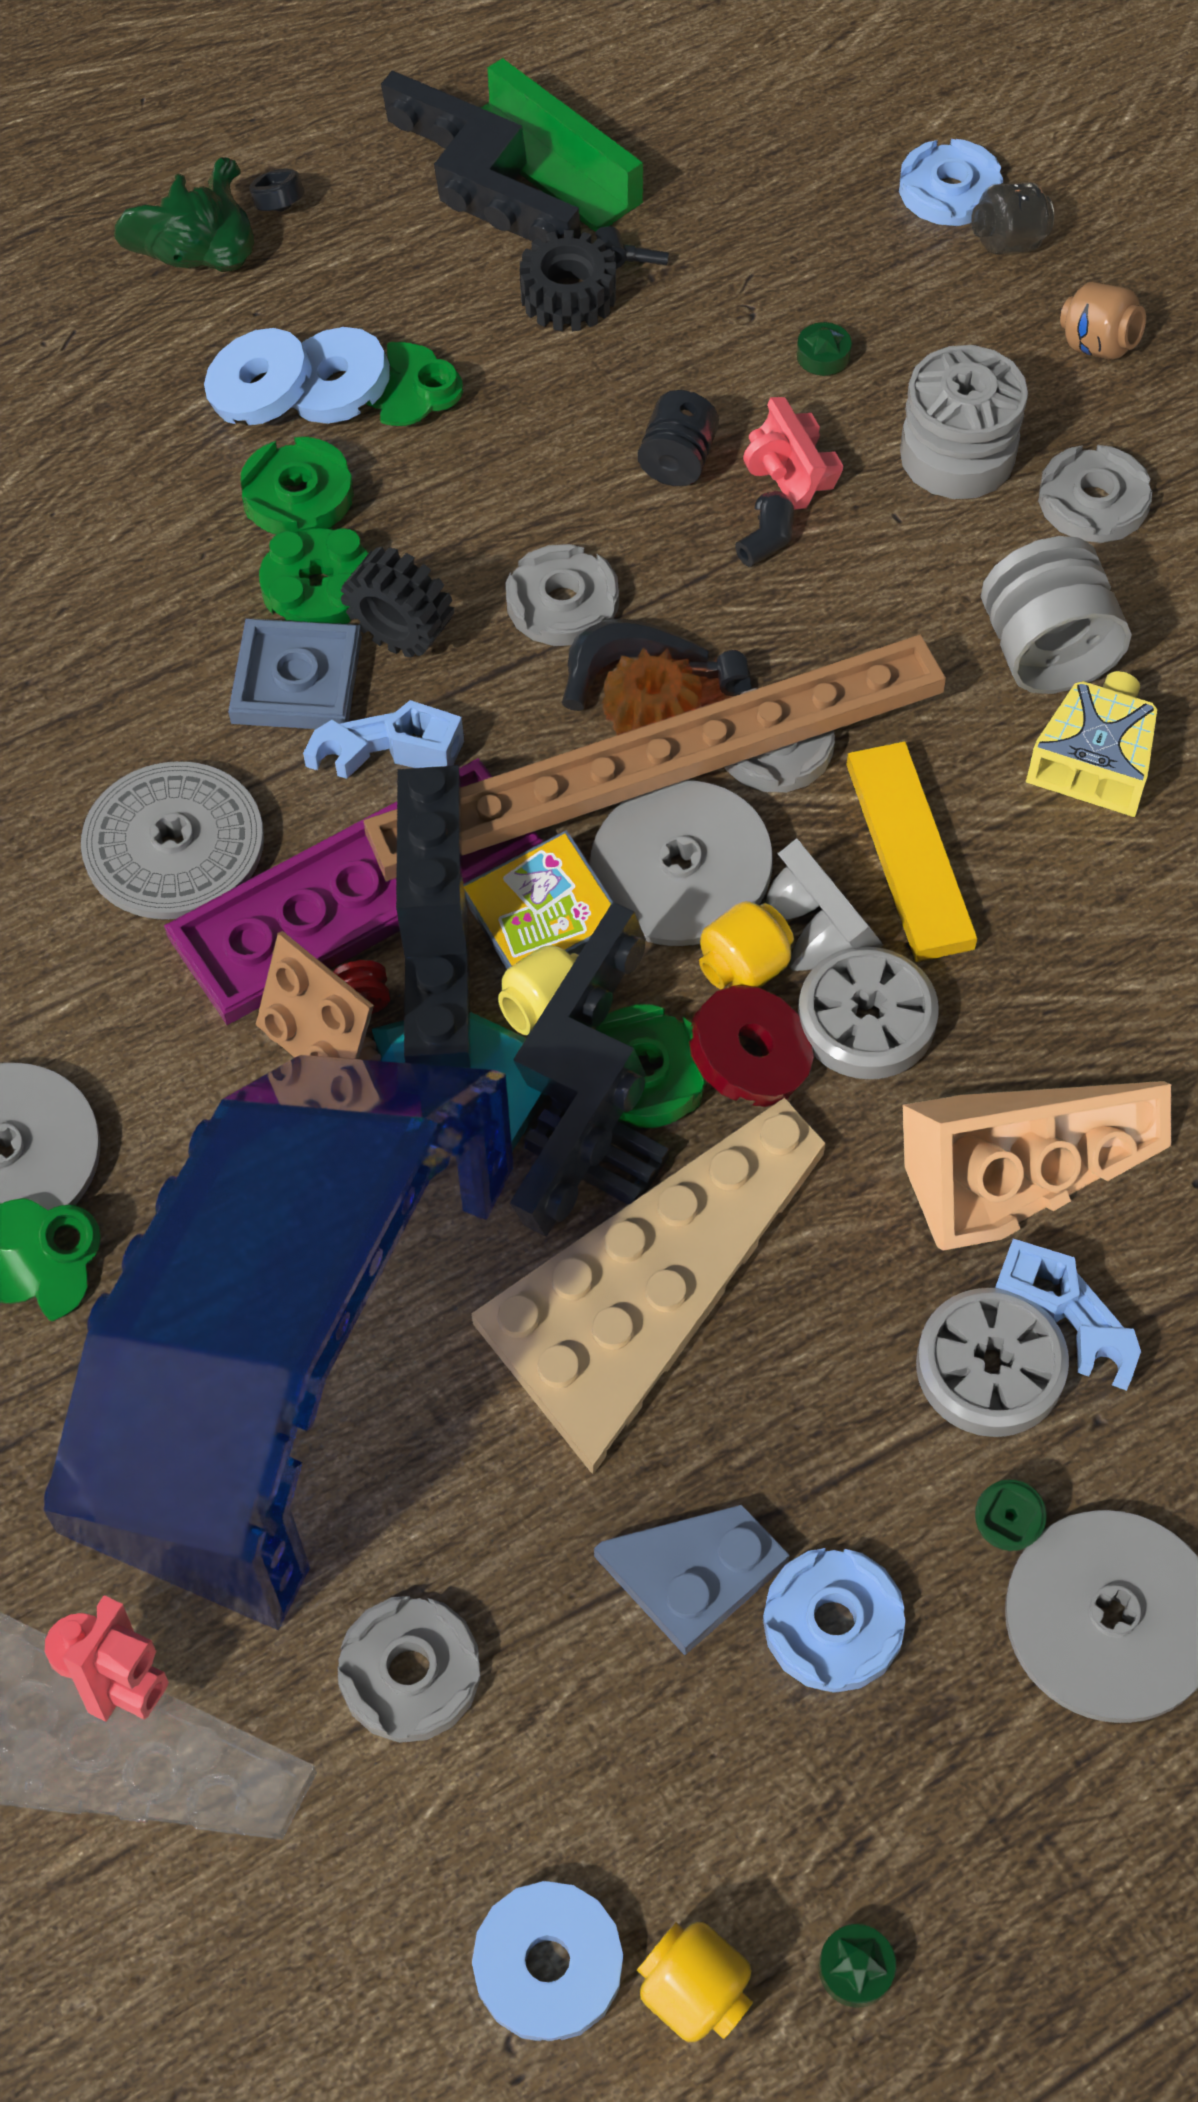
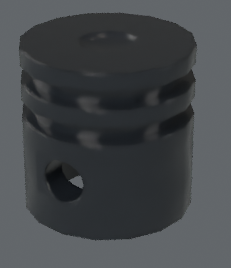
M673 390L661 395L656 402L646 428V433L643 436L642 444L638 449V462L642 470L651 478L666 485L687 486L696 482L702 473L719 426V415L715 407L706 398L695 392ZM687 410L691 412L693 416L685 415L681 411Z

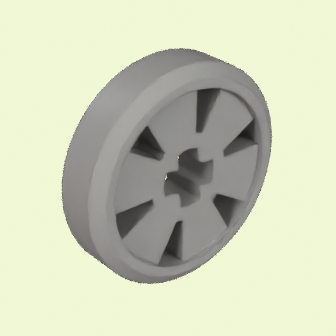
M859 947L857 949L848 948L838 951L823 959L811 970L801 989L798 1015L803 1031L812 1045L813 1055L821 1063L833 1071L849 1077L880 1079L904 1072L925 1055L935 1034L939 1006L935 989L928 976L910 959L883 948ZM859 1006L864 1010H869L873 1006L879 1008L878 1019L870 1014L860 1019L856 1016L857 1007Z
M999 1288L968 1290L951 1297L941 1304L925 1324L916 1357L917 1376L921 1389L934 1410L949 1423L964 1431L989 1437L1015 1435L1034 1427L1046 1418L1060 1398L1069 1368V1355L1064 1336L1050 1314L1037 1303ZM986 1350L1000 1352L999 1360L1003 1365L1000 1366L998 1374H990L984 1371L985 1363L980 1358H984Z

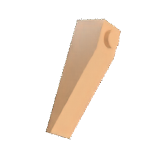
M1165 1081L968 1094L904 1104V1165L937 1247L944 1251L1002 1240L1020 1230L1018 1223L1045 1208L1055 1211L1071 1202L1069 1195L1100 1178L1109 1181L1171 1147V1084Z

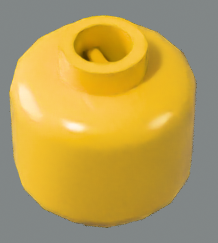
M751 901L740 902L703 929L700 945L704 956L699 959L700 968L706 978L719 989L734 985L761 988L789 965L792 955L790 945L794 941L793 933L784 917L771 905L766 903L758 905Z
M675 1922L637 1969L645 1978L640 1989L643 2003L686 2042H697L703 2039L712 2029L724 2039L753 2003L742 1992L750 1980V1963L712 1927L704 1922H695L686 1929Z

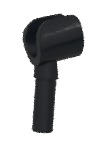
M601 227L595 233L597 239H601L606 243V250L611 249L613 252L616 269L621 267L625 261H638L667 266L669 252L623 244L621 233L615 227Z
M738 650L725 651L719 655L717 661H670L669 675L707 677L708 679L718 678L721 692L728 696H737L751 690L747 658Z

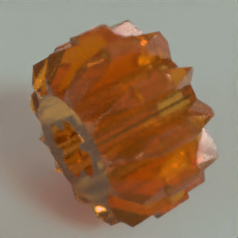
M643 647L638 655V660L621 655L620 661L617 664V670L608 672L604 681L605 697H603V712L606 715V720L613 721V729L616 735H620L701 708L699 700L702 699V683L699 676L692 674V667L688 659L672 662V656L668 648L659 657L650 656Z

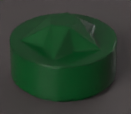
M818 322L805 327L798 336L797 361L804 370L815 375L828 376L839 373L846 368L850 361L851 337L844 328L834 323Z
M1007 1479L998 1481L983 1491L976 1504L975 1519L978 1530L987 1542L1002 1550L1017 1551L1030 1546L1041 1536L1047 1522V1509L1042 1496L1033 1486L1024 1481Z
M851 1924L837 1929L828 1937L819 1957L818 1971L823 1987L834 2000L845 2006L861 2008L875 2004L887 1993L895 1977L896 1959L889 1941L879 1931L870 1926Z

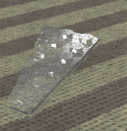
M0 1612V1805L81 1814V1812L118 1816L120 1820L147 1823L148 1820L193 1825L195 1829L283 1840L317 1774L314 1765L165 1692L149 1717L145 1720L116 1706L107 1722L87 1712L72 1678L61 1676L52 1669L45 1654V1639L47 1635Z

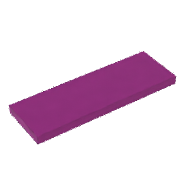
M479 758L459 768L461 787L493 777ZM397 801L363 820L397 809ZM363 820L164 925L168 939L226 1025L260 1008L279 932H285L327 968L331 969L400 931L396 910V878L389 881L385 880L365 834ZM533 831L463 855V884L541 844V838Z

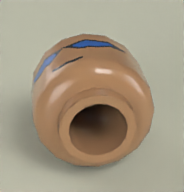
M1087 282L1077 290L1074 297L1071 296L1065 301L1061 311L1060 323L1061 327L1065 329L1067 343L1074 351L1108 360L1118 359L1128 350L1134 349L1140 342L1145 329L1146 312L1140 306L1138 296L1131 289L1102 282Z

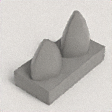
M797 838L778 853L787 866L774 879L765 903L774 907L784 919L803 916L818 906L822 908L806 925L795 944L789 964L792 971L812 970L826 957L848 948H881L884 946Z

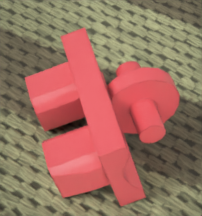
M771 397L767 405L769 409L768 418L759 429L752 431L749 435L751 444H749L744 452V464L748 471L755 476L770 475L777 482L781 491L789 497L794 510L807 509L815 491L834 489L843 471V464L836 452L818 453L815 445L820 437V426L812 413L795 414L785 397Z
M105 1595L97 1605V1618L85 1613L70 1614L58 1620L49 1630L45 1639V1654L52 1669L61 1676L72 1678L87 1712L107 1722L116 1706L145 1720L149 1717L168 1686L169 1682L165 1672L152 1666L156 1654L152 1640L135 1633L123 1604Z

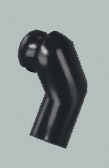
M781 491L766 492L758 497L754 509L760 510V515H758L759 529L735 544L739 559L748 567H752L786 546L792 539L794 506L789 497Z

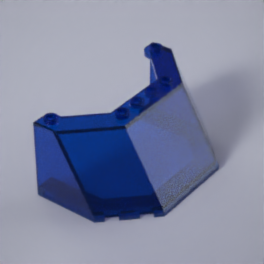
M299 1055L221 1100L211 1119H203L194 1130L189 1143V1157L177 1177L174 1175L170 1176L163 1184L156 1201V1215L145 1234L139 1233L135 1235L129 1243L122 1260L123 1272L110 1294L103 1293L97 1299L90 1312L87 1322L88 1333L52 1476L44 1495L43 1511L56 1533L279 1631L310 1570L290 1509L303 1463L290 1457L297 1428L308 1431L314 1425L325 1382L430 1180L448 1167L451 1155L455 1156L457 1160L463 1211L487 1220L514 1167L506 1074L491 1069Z

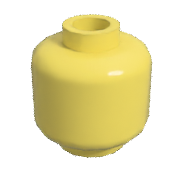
M553 945L544 946L507 969L502 977V991L498 995V1002L506 1020L517 1032L522 1035H528L576 961L579 956L578 954L572 953L570 955L565 950Z

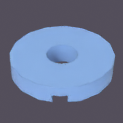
M951 139L950 145L937 146L938 140L926 142L912 150L902 163L899 186L900 196L908 209L919 218L932 223L960 226L977 222L992 213L1001 199L1003 186L1000 185H1003V177L1000 174L1001 166L997 158L984 147L972 142ZM954 178L961 181V183L949 184L943 182L942 179Z
M340 327L322 331L302 342L309 356L312 372L310 380L306 375L305 381L301 385L304 393L298 402L292 406L301 417L311 422L326 424L349 420L360 414L358 409L369 400L373 405L382 396L389 382L390 364L375 336L363 329ZM346 371L340 378L326 381L333 373Z
M276 328L254 330L236 338L217 354L207 370L204 382L206 396L215 412L228 423L236 424L234 420H245L248 425L263 424L281 416L298 402L304 393L301 385L305 381L306 375L310 380L312 367L302 343L290 332ZM266 373L259 381L250 383L257 375Z
M826 1548L807 1551L785 1564L769 1587L763 1615L768 1648L781 1668L807 1687L832 1693L861 1689L882 1676L900 1651L905 1629L904 1604L901 1591L886 1569L863 1553L844 1549V1552L836 1550L825 1551ZM831 1602L844 1605L853 1615L855 1623L853 1628L842 1635H830L822 1631L814 1618V1613L818 1607Z
M542 1881L516 1888L492 1906L477 1931L472 1966L479 1997L497 2023L523 2039L535 2041L565 2040L580 2036L605 2016L620 1988L623 1951L617 1926L597 1899L574 1885ZM544 1941H554L561 1944L570 1956L569 1968L565 1975L549 1983L532 1977L526 1967V1959L530 1950L538 1943Z

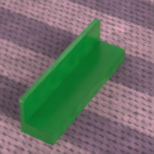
M504 58L487 67L489 103L481 108L522 125L527 164L520 171V175L542 192L578 207L580 221L595 232L601 227L610 226L643 203L642 161Z

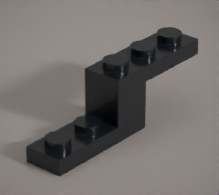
M393 70L381 83L388 122L393 123L403 131H411L432 140L445 149L434 163L441 202H444L455 211H464L485 220L498 230L510 231L532 242L539 238L543 243H547L546 234L555 232L558 239L564 238V230H574V238L580 239L581 227L578 207L514 180L527 164L522 125Z
M459 765L398 769L396 910L405 956L404 1059L407 1072L471 1068L469 919L462 877L461 778Z
M612 902L513 1059L527 1086L569 1106L510 1201L511 1206L524 1226L547 1237L556 1221L561 1222L570 1214L578 1197L579 1183L590 1165L593 1167L597 1166L603 1160L611 1144V1131L624 1111L629 1112L636 1106L645 1087L646 1073L635 1049L592 1029V1026L597 1027L604 1021L612 1005L613 992L625 973L631 974L638 967L645 951L646 938L635 912L615 902Z

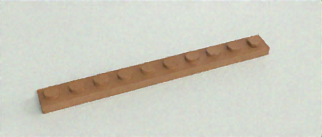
M920 634L461 787L462 856L944 693L946 677ZM397 809L363 820L365 834L386 881L396 878Z

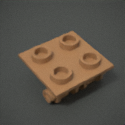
M281 931L277 935L256 1026L265 1032L272 1041L278 1043L308 1068L316 1078L322 1080L345 1099L349 1095L355 1072L360 1070L362 1073L368 1074L378 1065L381 1059V1055L376 1051V1042L370 1037H366L374 1005L285 932Z

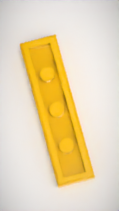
M906 742L848 753L847 768L915 962L975 950L977 936Z

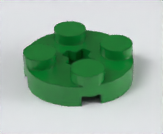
M294 437L295 445H285L277 448L276 441L256 450L245 462L241 471L242 501L247 518L263 530L275 535L284 531L298 532L314 528L329 529L338 523L348 512L352 504L354 490L352 475L348 470L347 461L342 452L332 444L313 437ZM302 481L307 483V488L298 492L288 491L285 487L287 485L298 486Z
M314 528L298 532L284 531L275 535L269 544L270 551L263 558L259 569V582L263 602L272 615L274 610L278 615L285 617V621L348 624L351 622L350 617L346 613L349 606L343 605L341 601V596L344 594L341 592V588L369 554L361 545L360 538L356 532L345 528L337 530ZM314 574L328 576L323 578L322 585L311 586L308 579L309 576Z
M650 1004L626 1006L609 1013L604 1021L596 1027L597 1031L634 1048L637 1056H646L649 1063L655 1064L660 1062L662 1065L661 1068L654 1071V1075L645 1077V1087L640 1100L631 1111H624L618 1122L630 1128H656L671 1124L686 1114L695 1111L700 1106L707 1081L702 1077L691 1057L689 1041L693 1038V1026L691 1027V1022L684 1017L682 1023L675 1017L665 1015V1008Z

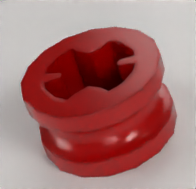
M357 960L340 965L333 971L374 1005L372 1014L381 1011L390 1002L389 988L385 985L387 981L386 969L382 964L372 960Z

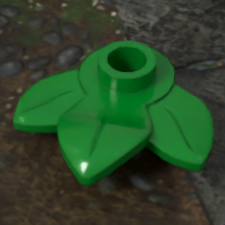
M389 342L387 344V358L390 364L389 382L382 396L373 405L370 400L366 404L376 409H382L380 413V422L382 424L407 426L421 421L431 411L445 410L455 405L462 397L463 382L454 366L448 361L437 359L431 349L412 343Z
M25 1198L0 1203V1303L16 1304L36 1297L43 1314L51 1322L72 1312L80 1304L88 1289L86 1265L94 1259L100 1247L101 1234L95 1218L87 1210L75 1205H60L47 1210L38 1203ZM72 1228L80 1234V1241L75 1248L62 1250L56 1246L55 1237L62 1229Z

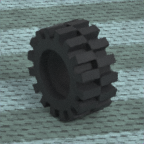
M564 230V238L560 239L557 238L555 232L546 234L547 243H543L539 238L531 242L532 250L526 248L522 254V261H520L522 306L526 307V314L530 318L537 315V324L543 327L549 321H553V330L563 331L564 324H571L573 332L581 330V322L586 321L588 326L592 327L598 324V315L605 319L610 314V306L614 307L616 301V262H614V254L611 249L606 250L605 242L597 239L591 244V234L582 232L580 239L574 238V230ZM565 277H573L583 280L576 284H559L553 282L556 279Z
M378 547L373 552H369L341 588V592L344 593L341 596L342 604L349 606L346 613L350 619H358L360 621L359 625L363 634L369 631L374 635L372 641L377 645L381 646L385 642L388 644V650L392 653L398 654L402 650L405 657H413L415 653L417 656H421L428 650L452 619L454 607L450 606V603L453 600L450 593L440 592L445 585L439 578L432 580L428 576L431 569L424 563L419 568L414 564L415 557L405 553L400 558L398 549L389 547L385 552L383 547Z

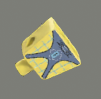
M1116 671L1107 675L1103 687L1084 681L1075 683L1036 741L1026 782L1135 817L1148 777L1157 708L1153 703L1137 698L1140 690L1139 681L1131 674Z

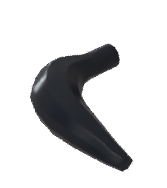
M630 619L601 621L577 635L569 649V676L562 705L573 711H582L596 675L602 668L614 661L630 658H651L707 662L709 650L678 634L648 622Z

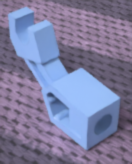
M409 700L394 713L340 724L330 720L314 730L303 752L305 766L318 770L321 760L325 756L331 754L338 755L339 757L335 762L337 776L347 779L370 757V753L386 749L390 750L395 764L413 768L453 766L464 743L462 717ZM413 733H414L416 736L422 735V738L414 737V736H411V735H412Z
M1013 1239L995 1288L1015 1293L1037 1303L1050 1314L1055 1322L1066 1317L1078 1331L1076 1335L1078 1373L1089 1377L1095 1359L1108 1357L1118 1367V1373L1112 1386L1127 1391L1141 1353L1134 1329L1124 1328L1077 1273L1075 1257ZM1036 1276L1050 1280L1054 1285L1060 1284L1061 1296H1056L1053 1291L1046 1292L1034 1287L1033 1283Z

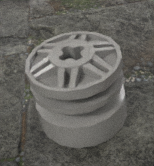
M975 345L948 346L930 353L915 366L908 385V399L905 408L906 419L903 424L900 445L902 466L914 483L931 494L951 499L978 498L997 490L1011 475L1016 461L1020 440L1019 431L1023 423L1024 410L1028 398L1026 380L1013 361L995 350Z
M1056 536L1037 540L1023 546L996 564L983 582L981 599L990 617L991 624L998 638L1001 639L1000 646L1017 685L1031 693L1054 694L1071 690L1075 683L1082 681L1092 682L1113 668L1127 652L1130 644L1131 631L1115 594L1110 591L1111 586L1093 545L1079 537Z

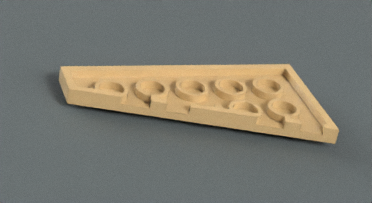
M785 1098L471 1313L473 1325L593 1475L606 1458L607 1450L625 1425L628 1427L640 1411L643 1400L665 1371L668 1372L725 1292V1286L742 1263L745 1264L758 1247L759 1239L778 1213L783 1212L824 1155L825 1142Z

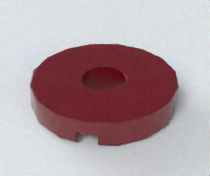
M734 985L716 991L695 1013L691 1023V1027L693 1026V1038L689 1041L691 1057L702 1077L721 1095L734 1101L742 1097L749 1101H755L751 1106L768 1107L776 1104L783 1098L787 1100L809 1076L814 1058L812 1045L803 1031L799 1015L780 997L759 987ZM738 1036H746L754 1040L761 1048L763 1057L753 1056L744 1050Z

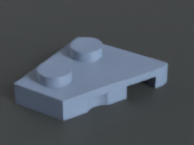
M742 1505L605 1540L594 1548V1557L684 1655L689 1653L779 1573L789 1561V1554Z

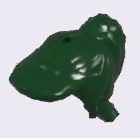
M226 157L218 158L208 180L209 188L204 186L194 187L192 191H188L185 187V176L179 173L176 174L168 196L161 200V206L142 205L126 209L115 224L114 237L121 247L131 252L146 255L160 260L167 265L179 268L207 266L220 272L239 269L252 253L254 247V235L248 216L234 200L230 189V183L241 174V169L235 160Z

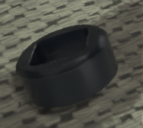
M288 168L267 172L257 177L249 187L255 208L261 211L274 210L282 212L289 209L293 203L304 195V188L299 173Z

